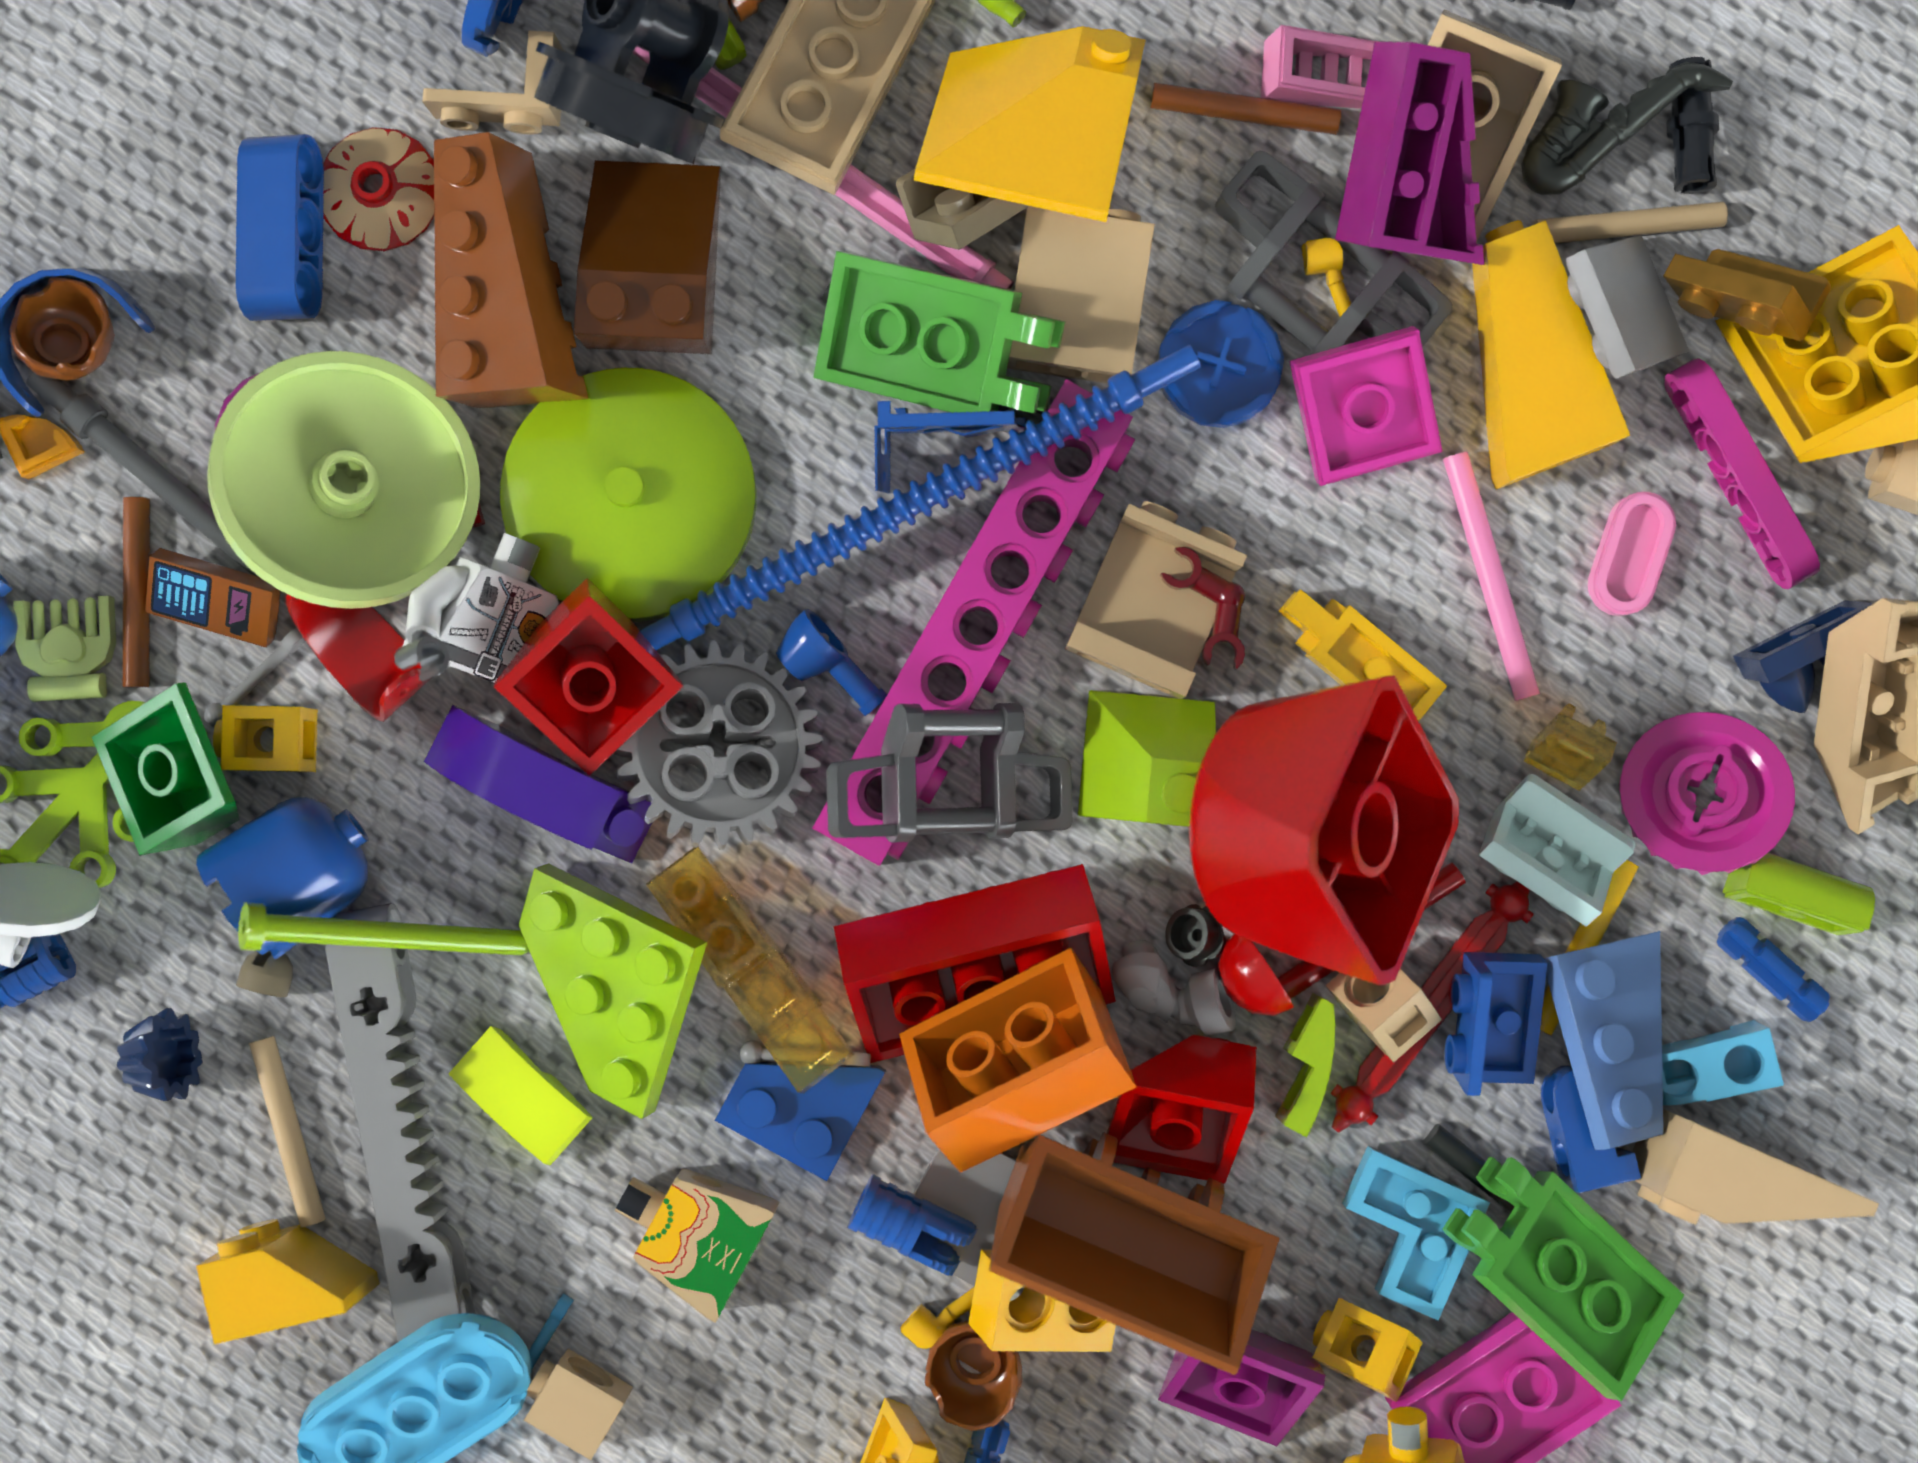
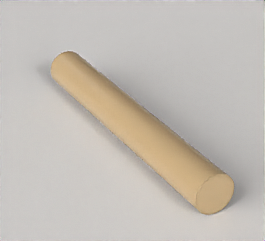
M1712 202L1536 219L1533 225L1546 220L1554 243L1720 228L1725 227L1727 223L1728 211L1725 202Z
M275 1036L251 1042L249 1046L300 1228L317 1224L326 1220Z

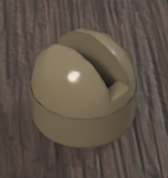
M270 950L264 955L254 951L245 958L240 968L236 986L260 994L287 997L293 979V965L286 954L278 959H274Z

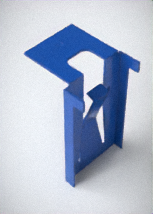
M878 401V426H874L875 491L890 494V433L927 434L952 432L969 438L997 431H1009L1012 428L1016 429V431L1026 430V418H1015V411L906 414V408H894L897 414H891V401ZM881 429H884L885 432L884 454L881 452Z

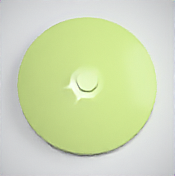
M347 351L308 353L281 361L256 375L236 393L224 410L213 436L208 459L207 479L212 510L219 528L237 556L253 572L275 588L295 598L327 607L347 609L368 608L385 605L410 596L413 590L443 567L449 566L458 555L473 527L480 500V473L476 452L464 424L452 406L445 399L436 397V390L414 373L395 363L362 353Z

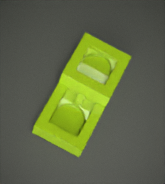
M1314 993L1311 994L1283 1047L1289 1054L1304 1063L1275 1115L1284 1126L1305 1137L1308 1136L1325 1096L1335 1048L1334 1004Z

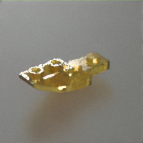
M699 846L692 848L646 883L651 893L676 927L707 942L701 961L702 965L717 986L726 990L798 1093L804 1094L855 1055L822 1010V1004L740 895Z

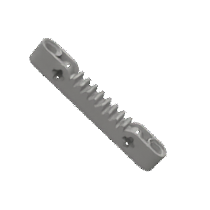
M393 903L342 912L333 917L338 919L403 923L400 912ZM325 944L398 1341H401L423 1325L439 1317L460 1313L476 1314L462 1241L458 1232L447 1222L439 1220L449 1212L448 1205L430 1201V1197L443 1188L444 1184L443 1180L429 1178L425 1174L426 1170L439 1162L438 1155L421 1152L420 1147L434 1137V1131L416 1126V1120L430 1112L429 1105L414 1103L411 1099V1095L424 1088L425 1083L424 1080L407 1077L406 1073L408 1069L421 1062L419 1055L402 1051V1045L416 1037L415 1030L402 1028L410 1021L416 1008V992L408 949ZM374 995L380 998L386 997L388 1009L381 1012L375 1009L369 1010L366 1005V999ZM421 1247L423 1254L434 1253L436 1262L428 1268L426 1260H415L413 1252L417 1248Z

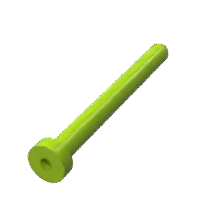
M244 903L238 929L240 949L260 951L264 941L520 956L530 952L521 930L266 914L265 905L260 903Z

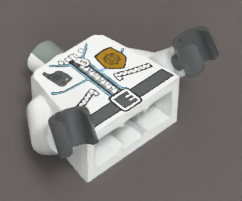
M504 533L490 568L457 557L449 566L443 567L413 590L409 597L406 639L403 646L394 655L396 665L405 670L420 662L421 672L419 679L423 682L442 674L447 670L448 666L495 683L541 621L559 604L556 595L527 584L540 547Z

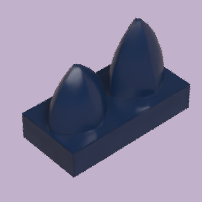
M1844 600L1733 655V658L1744 679L1759 681L1768 696L1779 705L1791 711L1805 713L1814 691L1815 670L1813 662L1819 659L1824 666L1829 631L1874 603Z

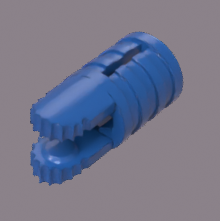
M60 934L31 937L27 950L16 967L10 968L0 964V1009L5 1006L16 1007L27 999L40 995L44 990L57 986L59 982H65L75 976L76 964Z
M874 1174L869 1178L847 1227L854 1232L859 1231L865 1234L864 1236L871 1240H878L882 1245L888 1248L892 1247L898 1250V1253L947 1276H952L960 1263V1256L957 1255V1251L953 1250L952 1246H948L946 1242H940L939 1239L947 1240L950 1244L957 1245V1247L959 1245L965 1247V1245L969 1246L978 1231L977 1226L973 1222L924 1198L919 1199L915 1197V1194L907 1190L903 1191L890 1182L886 1183Z

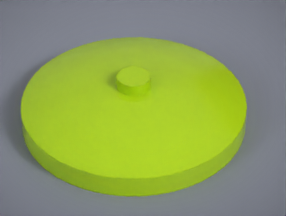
M613 368L589 373L582 376L584 377L589 399L540 402L524 419L515 433L505 457L500 481V505L506 534L540 547L530 575L547 592L556 595L559 601L565 600L588 578L632 622L663 618L670 615L669 609L673 604L685 598L695 602L698 600L697 594L701 590L705 591L708 595L714 591V584L716 582L722 583L743 555L751 536L756 513V482L750 455L740 432L727 413L710 396L689 382L671 374L644 368Z

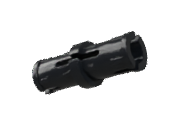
M1689 57L1677 60L1669 66V69L1684 62L1712 68V63L1710 59L1705 60L1704 57ZM1688 88L1672 101V117L1666 121L1667 137L1673 140L1675 164L1674 191H1681L1682 194H1696L1709 191L1717 186L1714 164V134L1719 131V115L1713 111L1711 92Z

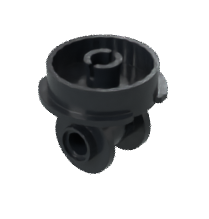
M584 0L582 33L574 56L538 42L535 51L548 57L534 98L586 120V127L637 148H640V145L643 144L694 164L708 124L721 129L724 119L691 105L700 80L713 67L722 50L729 21L727 0ZM636 47L649 51L650 61L641 84L624 77L632 52Z

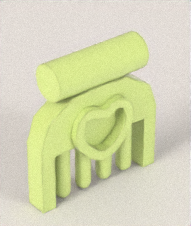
M98 596L100 636H98L97 609L94 598L88 597L84 601L86 633L80 629L79 603L76 599L71 598L67 602L68 624H62L61 602L57 599L50 602L51 630L47 634H45L44 603L40 600L34 601L32 604L34 639H32L30 602L24 600L13 601L19 625L15 638L16 651L22 665L41 675L29 678L27 682L29 699L32 702L105 698L107 696L106 675L96 672L112 661L116 647L114 597Z

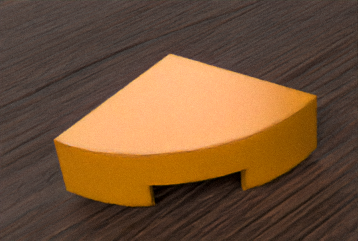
M19 414L0 418V434L22 478L29 480L85 453L82 445L64 427L60 428L47 419Z

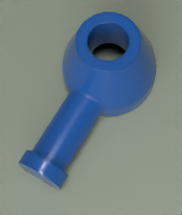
M805 609L790 624L776 650V655L794 677L804 681L828 671L860 706L858 708L864 716L873 711L886 698L887 693L882 688L878 689L851 660L843 643L817 614L809 609ZM821 633H824V634L828 635V637H829V642L825 639V637H824Z

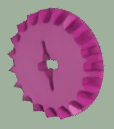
M1711 712L1677 715L1660 722L1644 733L1627 755L1618 788L1621 797V812L1625 815L1631 827L1632 835L1644 843L1651 856L1663 858L1670 862L1675 869L1686 868L1695 870L1701 875L1723 871L1730 874L1738 868L1755 864L1775 848L1788 829L1795 806L1793 777L1789 765L1777 746L1764 733L1743 720ZM1717 764L1719 769L1713 781L1716 784L1714 794L1723 798V803L1711 801L1707 809L1702 810L1698 822H1694L1693 816L1697 808L1694 805L1696 794L1688 791L1687 786L1699 788L1703 780L1708 779L1713 765Z

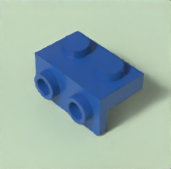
M1464 952L1462 973L1454 974L1451 983V1004L1453 1011L1457 1013L1455 1035H1448L1446 1039L1445 1065L1448 1073L1455 1076L1467 1096H1480L1482 1083L1534 1084L1547 962L1541 954Z

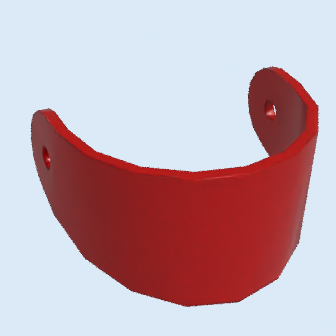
M287 594L286 605L289 614L308 646L351 698L376 720L384 722L430 680L428 679L423 682L419 679L421 672L420 662L405 670L396 665L394 655L403 646L405 640L374 607L349 609L327 607Z

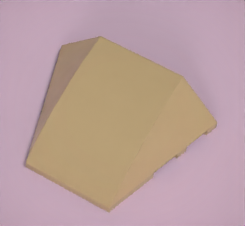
M1882 598L1828 633L1814 747L1847 825L1856 834H1860L1875 825L1874 817L1871 815L1894 801L1900 799L1908 805L1918 799V602Z

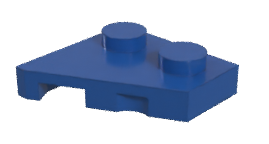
M745 1063L714 1121L827 1181L886 1070L878 1065L855 1067L817 1063Z

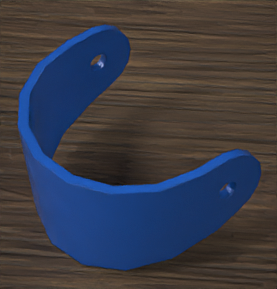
M85 268L40 270L14 283L0 298V380L12 396L32 415L40 417L44 414V409L25 384L12 359L9 334L10 324L14 318L20 296L26 295L34 285L52 276L71 275L98 284L120 303L147 333L153 332L155 330L154 324L137 301L113 279Z

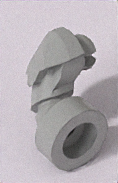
M1136 940L1130 942L1123 950V957L1114 962L1112 973L1115 983L1136 1010L1141 1009L1149 1014H1155L1166 1023L1172 1017L1178 1020L1179 1024L1197 1026L1206 1036L1235 1029L1236 1013L1234 1001L1225 993L1220 981L1218 967L1191 974L1186 987L1179 989L1175 987L1174 980L1169 977L1166 963L1149 941Z

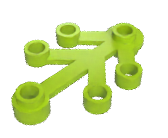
M127 701L120 703L109 711L102 722L60 724L54 719L32 718L22 725L19 731V743L25 752L33 756H52L60 752L63 747H95L92 740L94 735L146 702ZM44 725L50 732V741L46 747L41 749L35 742V733L38 728ZM98 753L82 768L17 771L11 766L0 765V773L4 775L7 781V788L0 795V803L12 802L18 796L59 794L11 848L0 849V863L36 862L79 815L80 853L72 859L69 868L85 874L87 861L94 858L101 866L100 876L95 881L97 886L103 888L110 884L116 874V864L109 855L106 788L109 779ZM119 808L113 817V829L122 840L134 842L122 811Z

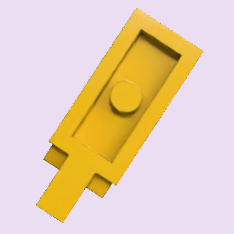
M1299 589L1297 592L1294 591L1278 611L1304 632L1295 644L1306 652L1305 656L1340 685L1395 675L1418 721H1420L1447 687L1443 681L1351 605L1344 607L1332 598L1323 608L1304 591Z

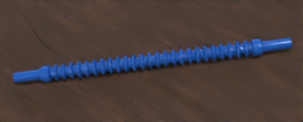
M1189 344L1133 374L1123 370L1108 379L1109 386L1103 390L1099 386L1094 385L1092 387L1093 395L1089 398H1084L1083 395L1077 394L1075 396V405L1068 407L1065 403H1060V412L1053 416L1048 411H1044L1042 413V422L1034 424L1032 420H1027L1025 423L1026 430L1018 433L1016 429H1010V438L1002 442L998 437H994L992 448L985 450L982 446H977V455L970 459L965 454L960 455V464L952 468L949 463H944V472L941 475L935 476L933 472L929 471L926 474L927 481L919 485L916 480H912L910 482L911 489L905 493H902L900 489H895L893 491L894 498L891 501L886 502L883 497H879L877 499L878 507L870 510L867 506H862L860 509L861 516L854 519L850 514H846L844 516V525L837 527L834 523H829V532L821 536L817 531H814L811 534L812 541L804 544L802 540H797L795 542L796 549L793 552H788L786 549L781 548L778 553L780 558L772 561L769 557H764L762 560L763 567L757 570L754 566L748 565L746 576L740 578L737 574H731V583L723 586L720 582H716L713 586L714 592L708 595L705 591L701 590L697 594V601L692 602L690 599L685 598L673 604L669 609L670 615L641 629L640 632L655 650L681 637L686 641H691L705 633L706 624L711 623L713 626L718 627L721 623L720 617L727 614L728 617L733 619L737 615L736 609L743 606L745 609L751 610L753 608L752 600L759 597L762 601L766 602L769 600V591L776 589L779 593H784L786 582L792 580L796 585L801 584V575L808 572L811 576H816L819 565L825 564L828 568H832L834 566L833 558L839 555L844 559H849L851 555L850 549L853 547H858L861 551H865L867 549L866 541L874 538L877 542H882V533L890 529L894 534H898L900 523L907 521L909 525H915V516L922 512L927 517L932 516V507L934 505L940 504L942 508H947L949 506L948 499L955 495L960 500L965 499L964 491L969 487H973L975 491H980L982 489L981 482L984 479L989 478L993 483H996L998 481L997 473L1006 470L1009 474H1013L1015 472L1014 465L1017 462L1022 461L1028 466L1032 462L1030 456L1039 453L1042 457H1046L1048 455L1047 447L1056 444L1058 448H1063L1065 446L1064 439L1067 436L1072 435L1074 439L1079 440L1081 438L1080 430L1089 427L1092 431H1096L1098 429L1097 421L1105 418L1108 422H1113L1115 420V412L1121 410L1124 414H1129L1144 405V397L1200 369V362Z

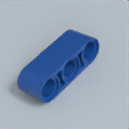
M311 135L248 137L241 141L238 148L235 286L239 308L250 321L313 319L319 314L323 296L324 166L320 148Z

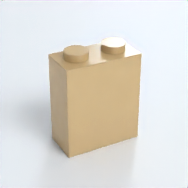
M1027 207L1014 290L1023 292L1019 312L1061 320L1065 322L1060 348L1052 346L1050 348H1042L1013 340L1007 369L1108 384L1110 377L1123 370L1132 374L1155 224L1141 222L1139 214L1121 209H1109L1107 221L1102 222L1043 208Z

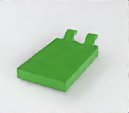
M836 251L813 378L947 412L998 411L999 405L1029 413H1036V410L1044 412L1047 410L1052 386L1006 376L1012 342L1015 340L1042 348H1050V346L1060 348L1065 322L1019 312L1023 292L855 253Z
M1489 1157L1476 1176V1179L1488 1191L1515 1206L1502 1228L1499 1229L1490 1217L1478 1209H1474L1469 1217L1460 1208H1456L1444 1225L1443 1231L1454 1242L1481 1258L1472 1275L1605 1398L1622 1401L1683 1299L1684 1294L1553 1171H1537L1535 1176L1532 1177L1530 1172L1512 1157H1508L1503 1166L1494 1157Z

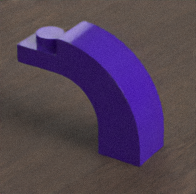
M455 705L451 706L424 760L427 765L449 780L490 803L590 850L593 848L631 864L652 823L647 824L644 821L647 810L651 805L648 799L630 804L627 800L630 791L592 774L589 776L583 770L537 748L508 729Z

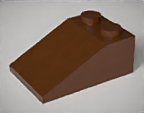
M595 160L577 268L574 334L586 349L712 354L721 181L720 166Z

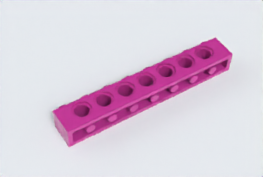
M1066 379L1048 412L1051 416L1059 413L1060 403H1065L1068 407L1075 405V396L1077 394L1083 395L1084 398H1089L1093 394ZM1119 410L1114 413L1115 420L1113 422H1108L1105 418L1097 421L1098 429L1096 431H1092L1089 427L1080 430L1081 438L1079 440L1074 439L1072 435L1064 439L1065 446L1063 448H1078L1088 457L1089 470L1081 476L1069 477L1057 469L1054 456L1063 448H1058L1056 444L1047 447L1048 455L1046 457L1035 453L1030 456L1032 461L1030 465L1027 466L1022 461L1018 463L1015 472L1008 480L851 759L881 755V748L892 711L897 704H920L923 710H969L981 688L990 693L994 692L1011 661L1000 655L1012 633L1022 638L1025 637L1042 607L1040 603L1032 600L1037 588L1044 577L1054 583L1056 582L1073 552V549L1063 544L1072 526L1076 522L1086 528L1105 495L1094 489L1106 467L1116 473L1118 472L1136 439L1126 434L1133 416L1124 414ZM1041 501L1052 505L1059 517L1058 525L1046 533H1038L1028 528L1023 520V511L1031 503ZM1005 556H1013L1020 559L1028 571V578L1025 583L1014 589L1001 587L994 581L991 574L993 564ZM984 611L993 617L997 625V633L991 641L986 644L975 645L963 638L959 627L962 619L968 613ZM945 665L958 668L966 679L964 692L958 698L951 701H943L936 698L930 692L928 686L932 672ZM935 736L931 750L923 756L915 757L917 801L920 799L930 805L948 773L947 770L938 766L950 743L961 749L968 736ZM881 767L856 771L848 778L849 821L855 826L883 825V813L874 810L866 797L870 782L874 778L882 776ZM827 802L812 829L878 866L882 865L887 854L899 860L909 843H891L887 840L886 836L835 838L828 831Z

